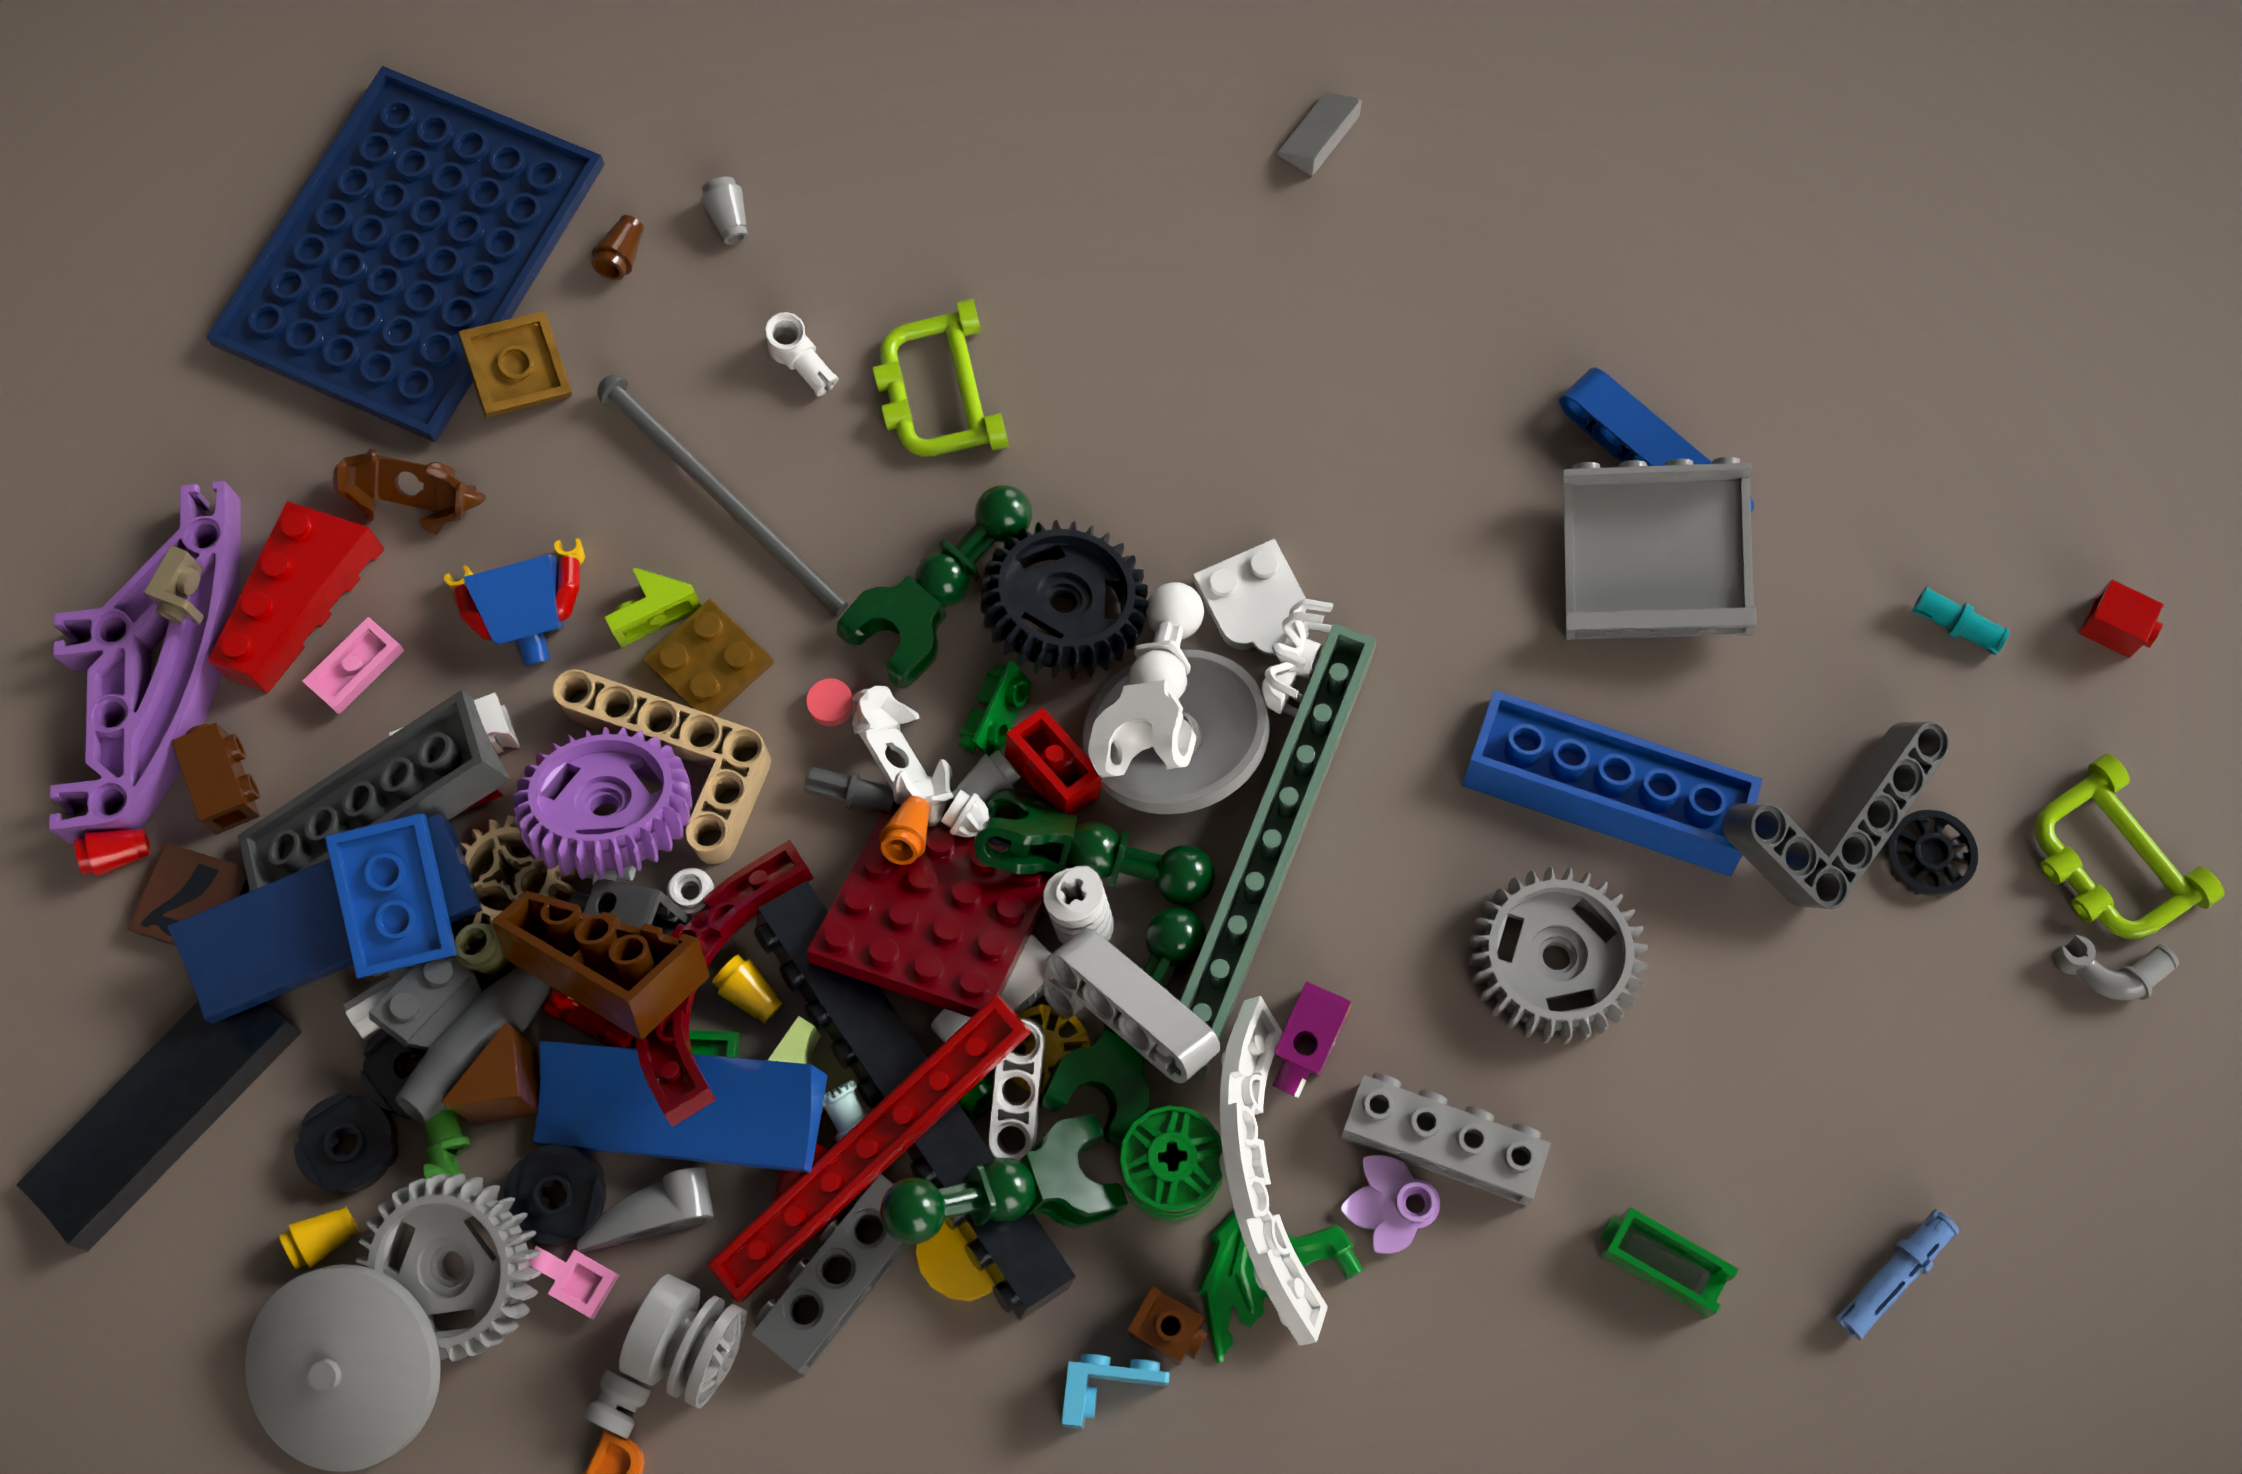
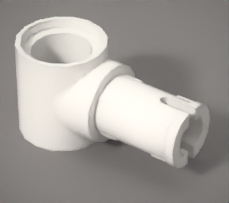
M782 312L772 316L765 328L770 356L776 362L787 365L790 370L796 369L818 397L826 393V386L831 390L837 384L839 378L831 372L815 353L816 346L805 335V327L802 320L789 312ZM787 332L797 337L793 343L787 345L780 344L775 340L778 335Z

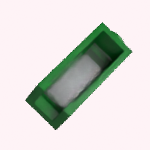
M1632 1207L1627 1209L1621 1217L1612 1214L1599 1237V1240L1606 1244L1599 1257L1609 1260L1685 1304L1704 1318L1717 1313L1721 1305L1716 1302L1726 1282L1734 1279L1739 1270Z

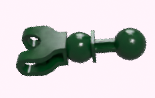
M998 485L986 490L978 499L975 507L976 524L955 547L943 539L939 543L942 551L932 552L921 559L916 569L914 580L907 575L896 586L875 587L863 591L839 619L837 635L846 643L855 646L861 645L878 631L890 630L899 634L900 644L887 662L886 670L888 677L899 688L908 687L915 682L936 660L939 645L937 629L947 617L943 608L953 607L964 600L970 589L971 579L975 582L980 579L975 564L995 542L1004 543L1007 536L1017 540L1020 529L1025 528L1028 530L1030 527L1032 507L1027 496L1019 489L1009 485Z
M1011 789L998 790L988 799L986 806L988 808L989 820L984 822L979 828L974 839V849L977 858L985 865L1015 874H1035L1041 871L1058 873L1064 870L1065 864L1068 868L1089 866L1099 875L1101 880L1111 876L1109 883L1111 887H1115L1119 873L1153 881L1165 899L1181 906L1193 905L1202 901L1212 890L1215 881V870L1212 861L1206 853L1197 847L1180 845L1167 850L1163 855L1126 846L1128 830L1123 829L1120 838L1113 828L1101 822H1086L1075 827L1077 816L1061 812L1053 804L1039 796ZM1002 806H1010L1018 813L1019 820L1001 818L997 809ZM998 836L1011 841V845L1003 851L993 849L987 840Z
M1180 907L1167 908L1158 912L1150 920L1146 928L1145 942L1151 956L1143 971L1165 989L1176 968L1189 966L1198 959L1206 939V932L1203 923L1197 915ZM1103 1022L1104 1030L1097 1034L1091 1046L1075 1049L1056 1062L1041 1093L1039 1104L1050 1112H1056L1067 1104L1071 1095L1078 1087L1086 1085L1097 1088L1106 1096L1110 1108L1107 1122L1103 1129V1137L1109 1144L1120 1148L1130 1127L1144 1115L1150 1102L1148 1084L1142 1074V1064L1145 1057Z
M1086 1115L1058 1121L1035 1145L1032 1152L1026 1153L1019 1161L1014 1158L999 1157L984 1165L974 1166L962 1179V1184L938 1189L931 1182L921 1178L902 1179L893 1184L885 1193L880 1206V1217L883 1227L892 1238L905 1244H920L933 1238L941 1229L945 1219L971 1213L976 1226L984 1225L990 1218L994 1221L1010 1222L1025 1214L1042 1213L1050 1216L1054 1221L1063 1226L1076 1229L1114 1217L1128 1205V1201L1123 1187L1119 1183H1095L1087 1178L1079 1167L1078 1154L1088 1151L1094 1145L1097 1138L1104 1135L1098 1117Z

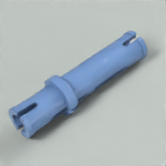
M1934 1209L1923 1221V1224L1907 1240L1901 1239L1894 1246L1896 1252L1890 1260L1860 1290L1850 1304L1835 1317L1839 1325L1854 1338L1862 1340L1876 1321L1905 1292L1906 1288L1921 1273L1927 1274L1933 1268L1932 1261L1946 1244L1960 1232L1958 1226L1944 1213Z

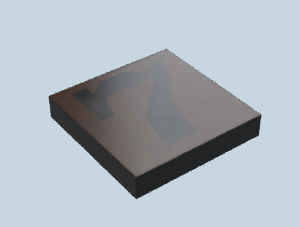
M166 842L127 929L133 933L176 946L167 926L248 893L250 889L245 867Z

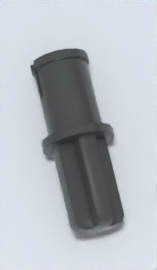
M813 767L806 775L804 791L807 794L845 803L846 809L857 806L881 813L883 811L891 813L895 809L896 802L894 801L892 788L880 783L860 779L859 773H854L851 777Z

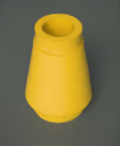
M740 955L734 956L712 980V983L719 989L717 992L719 996L754 1018L759 1019L763 1024L767 1023L784 1004L777 997L751 959L745 961Z
M345 1206L339 1210L336 1209L288 1224L289 1230L279 1234V1238L292 1265L298 1270L305 1265L312 1268L349 1240L351 1236L359 1233V1229L348 1207Z

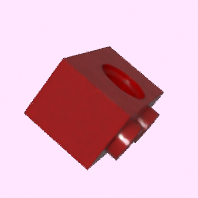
M1043 707L1006 733L1005 758L1041 798L1053 804L1058 810L1075 815L1099 798L1102 778L1096 772L1091 760Z

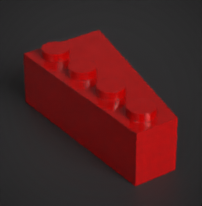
M287 501L208 661L227 680L269 693L304 650V641L317 626L322 628L332 615L330 609L345 591L350 593L361 579L359 573L371 559L376 561L385 548L369 527Z

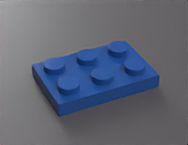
M416 814L325 836L357 979L457 955L426 814Z

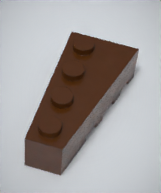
M525 891L491 921L506 960L641 1041L710 977L697 937L682 934L680 938L664 935L661 927L646 923L641 928L621 923L617 915L602 912L600 915L588 914L581 911L580 905Z

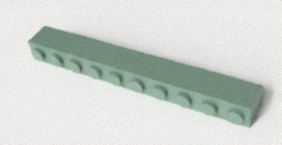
M1335 623L1331 627L1180 1001L1214 1031L1219 1043L1222 1040L1373 659L1376 638ZM1214 1057L1195 1074L1206 1078Z

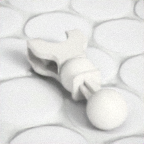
M1166 583L1158 587L1150 595L1146 618L1150 628L1156 633L1154 642L1135 647L1134 654L1137 660L1130 668L1128 675L1129 685L1123 686L1120 698L1113 705L1106 708L1094 721L1088 753L1096 772L1101 778L1125 774L1132 758L1142 750L1151 747L1154 748L1155 752L1166 764V770L1186 767L1191 761L1196 735L1189 723L1183 719V707L1179 702V698L1187 686L1186 675L1190 673L1191 665L1180 649L1182 639L1190 637L1200 627L1204 616V606L1199 594L1192 587L1184 583Z

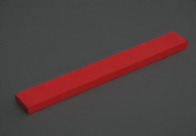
M995 995L822 1156L812 1166L811 1173L805 1172L707 1264L708 1268L736 1303H743L1032 1033L1001 996Z

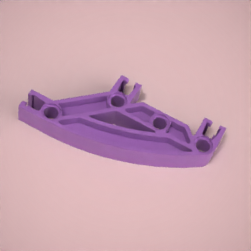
M226 481L212 482V490L216 493L215 512L212 516H205V510H209V502L200 493L199 485L180 486L179 530L102 608L54 614V626L69 638L71 645L65 646L64 640L54 641L53 656L72 672L87 670L85 763L101 776L99 780L50 785V799L65 808V814H77V807L88 806V813L84 816L62 820L60 813L49 815V830L68 843H74V839L85 837V832L142 829L163 800L181 770L172 740L186 735L190 728L203 724L221 677V673L208 659L238 600L240 581L241 499ZM216 539L211 546L205 548L209 541ZM171 545L187 551L203 568L198 588L186 599L204 615L200 625L186 619L181 624L165 619L155 612L157 605L144 593ZM125 631L123 637L118 641H115L117 635ZM81 637H92L89 642L81 643ZM165 637L156 668L151 678V650ZM122 715H125L122 722L119 725L113 727V723L116 721V719ZM120 801H124L121 809L111 815L114 806Z

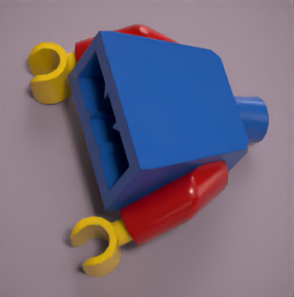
M576 538V547L568 552L564 551L561 540L555 541L554 548L559 560L558 564L556 557L548 554L473 574L469 567L464 565L465 575L459 581H455L450 573H446L444 580L453 591L460 619L482 639L493 640L495 645H504L517 641L524 666L551 660L544 634L563 629V621L572 615L580 588V565L585 560V553L579 538Z

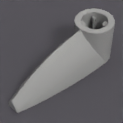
M686 1168L665 1175L662 1181L652 1184L620 1201L604 1213L578 1239L577 1251L586 1253L684 1230L712 1221L714 1213L706 1169Z

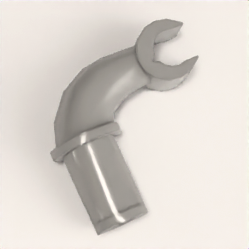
M2076 935L2068 944L2078 957L2071 955L2064 946L2054 955L2055 963L2061 971L2070 975H2079L2096 993L2116 1000L2148 999L2152 994V988L2179 966V960L2173 951L2159 944L2132 966L2125 965L2118 972L2111 971L2095 960L2096 950L2093 943L2086 937Z

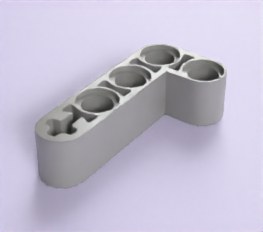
M1082 929L1048 956L1043 982V994L1050 1007L1061 1017L1067 1019L1072 1018L1086 1007L1174 1082L1185 1083L1219 1053L1220 1043L1218 1037L1202 1019L1093 929Z

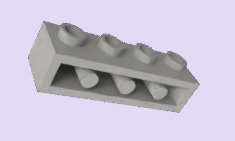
M1374 1073L1372 1078L1366 1075L1362 1076L1341 1136L1342 1139L1527 1206L1533 1200L1551 1145L1550 1142L1540 1139L1541 1133L1538 1130L1522 1124H1513L1512 1128L1493 1122L1494 1116L1491 1113L1479 1108L1466 1107V1110L1462 1111L1446 1105L1447 1098L1432 1091L1420 1090L1418 1095L1401 1089V1082L1385 1074Z

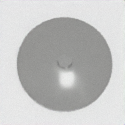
M1190 649L1182 650L1191 665L1190 673L1186 675V689L1179 698V702L1183 707V719L1189 723L1196 735L1191 761L1186 767L1166 770V764L1153 747L1142 750L1132 758L1125 774L1102 778L1101 787L1118 802L1139 811L1154 814H1180L1196 811L1221 801L1250 778L1266 751L1270 730L1269 717L1262 692L1256 681L1246 670L1232 660L1211 652ZM1134 663L1122 669L1102 687L1087 712L1083 729V744L1085 754L1088 757L1089 741L1094 721L1106 708L1113 705L1120 698L1123 686L1129 685L1128 675Z
M346 1264L331 1265L294 1278L269 1298L258 1314L250 1332L245 1356V1375L249 1398L256 1416L267 1434L281 1449L298 1461L317 1469L334 1472L356 1471L376 1465L405 1448L422 1430L431 1415L439 1391L440 1354L434 1330L426 1313L412 1294L400 1283L368 1267Z

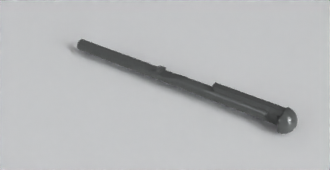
M610 375L601 380L598 385L597 395L603 405H610L616 402L623 413L835 616L841 615L846 610L848 603L625 391L628 384L625 378L618 375Z

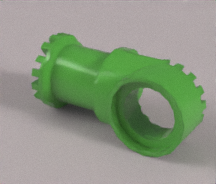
M446 1107L423 1124L429 1143V1148L425 1151L428 1162L424 1163L425 1179L442 1173L446 1174L447 1177L456 1173H462L458 1168L460 1166L455 1156L471 1147L469 1138L462 1135L456 1112Z

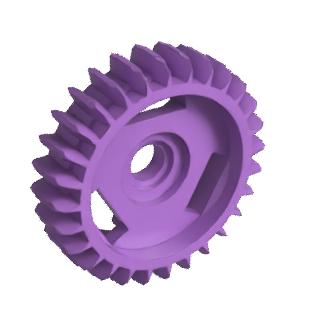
M604 727L601 735L591 736L587 729L585 737L574 740L568 735L567 744L562 747L551 743L550 755L536 754L537 766H525V778L517 780L518 791L513 795L514 816L522 841L526 848H530L535 860L543 859L547 869H553L559 865L563 876H567L574 869H577L578 875L582 880L585 879L589 872H597L598 878L603 880L605 872L616 870L617 874L622 877L623 868L632 865L638 871H641V861L647 858L655 863L658 862L657 850L672 851V839L679 840L683 838V826L690 824L689 812L692 810L691 786L681 758L674 755L671 746L666 745L662 747L658 737H653L646 741L643 731H638L633 737H630L625 727H622L618 734H610L609 730ZM636 774L654 782L661 790L650 794ZM604 804H613L618 807L615 812L607 816H598L593 813L597 807Z

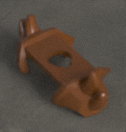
M371 448L367 453L344 458L336 465L333 471L334 490L365 512L368 521H373L375 500L427 509L434 513L419 519L420 526L435 535L440 532L446 522L460 520L464 511L480 505L486 499L485 494L476 492L474 485H465L462 480L455 476V469L439 462L423 465L376 455V450ZM410 472L414 474L419 482L424 483L423 490L419 491L416 495L404 493L398 485L400 473Z

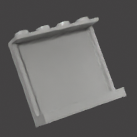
M1721 457L1714 459L1712 464L1693 465V461L1690 459H1672L1666 461L1665 466H1647V463L1644 461L1630 460L1619 463V467L1600 468L1599 463L1581 462L1574 464L1573 469H1564L1566 640L1754 635L1757 618L1753 598L1750 502L1752 462L1740 463V459L1736 457Z

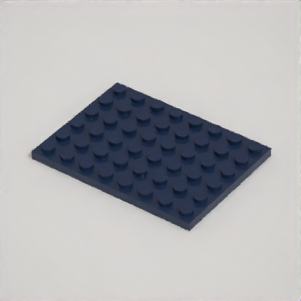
M382 66L206 338L216 348L436 443L473 382L458 338L459 331L512 318L605 165L602 156Z

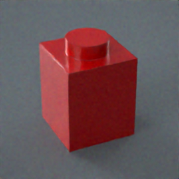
M2112 579L2095 597L2078 634L2131 658L2142 646L2150 648L2158 637L2163 623L2157 621V618L2164 604Z

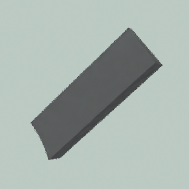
M460 690L240 833L238 837L250 891L329 859L325 836L421 813L426 814V818L440 813L448 821L511 781L488 738L473 697Z

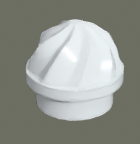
M960 790L941 822L951 828L949 833L953 835L973 837L976 836L983 823L989 820L988 808L979 798L978 794L973 793L970 796Z

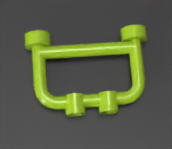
M973 298L956 302L958 307L956 312L898 326L884 337L881 344L880 359L882 365L873 367L879 393L888 391L890 399L889 404L882 405L887 430L896 429L902 445L912 454L921 457L938 456L987 443L991 444L992 451L1009 447L1002 414L997 413L984 417L965 340V336L982 333ZM946 332L969 430L932 439H922L915 433L897 351L907 341Z
M2104 754L2088 765L2089 776L2047 804L2038 813L2034 825L2035 837L2041 849L2047 855V858L2040 862L2041 870L2056 885L2061 884L2065 880L2069 882L2078 894L2077 897L2071 900V906L2077 916L2086 923H2091L2098 918L2103 926L2116 936L2124 939H2143L2154 934L2194 905L2207 909L2225 895L2224 888L2218 878L2204 867L2199 866L2183 877L2116 797L2115 793L2128 785L2130 778L2123 764L2110 754ZM2090 798L2094 799L2173 895L2136 921L2127 920L2114 908V901L2108 891L2091 880L2082 869L2083 864L2077 853L2070 847L2064 846L2055 834L2054 827L2056 822Z

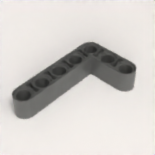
M1932 721L1900 722L1890 727L1811 839L1781 808L1773 804L1738 803L1732 805L1723 818L1724 834L1729 842L1793 905L1821 909L1838 908L1845 902L1946 757L1950 743L1948 733L1944 726Z

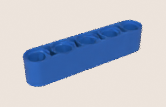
M1596 367L1590 368L1559 398L1560 407L1565 415L1620 462L1639 460L1646 462L1647 466H1665V462L1672 459H1690L1693 461V465L1712 464L1707 457L1601 369ZM1750 497L1752 512L1754 510L1755 505L1752 498Z

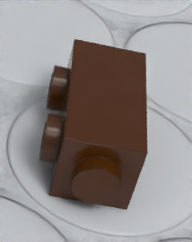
M215 722L213 724L194 726L186 732V735L172 740L199 822L217 835L260 817L255 800L260 799V793L253 777L249 773L245 774L241 760L246 759V752L235 733L229 735Z

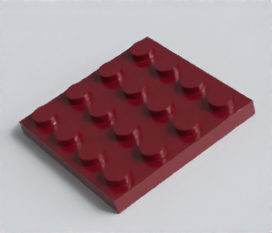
M883 811L807 950L808 962L971 1018L995 995H1002L1045 905L1044 889L1047 882L1056 873L1041 871L1035 874H1015L987 866L975 854V837L953 835L949 833L950 829L938 825L928 826L925 852L921 857L907 865L893 863L882 854L879 835L896 812L888 813ZM988 842L995 850L1003 851L1007 849L1006 847Z

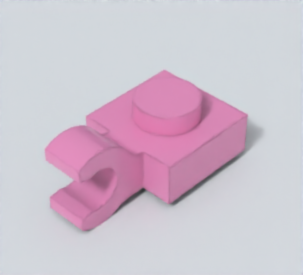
M536 1246L534 1250H540L541 1253L539 1256L529 1260V1266L540 1270L543 1274L555 1280L548 1294L594 1320L620 1275L576 1250H573L567 1262H564Z

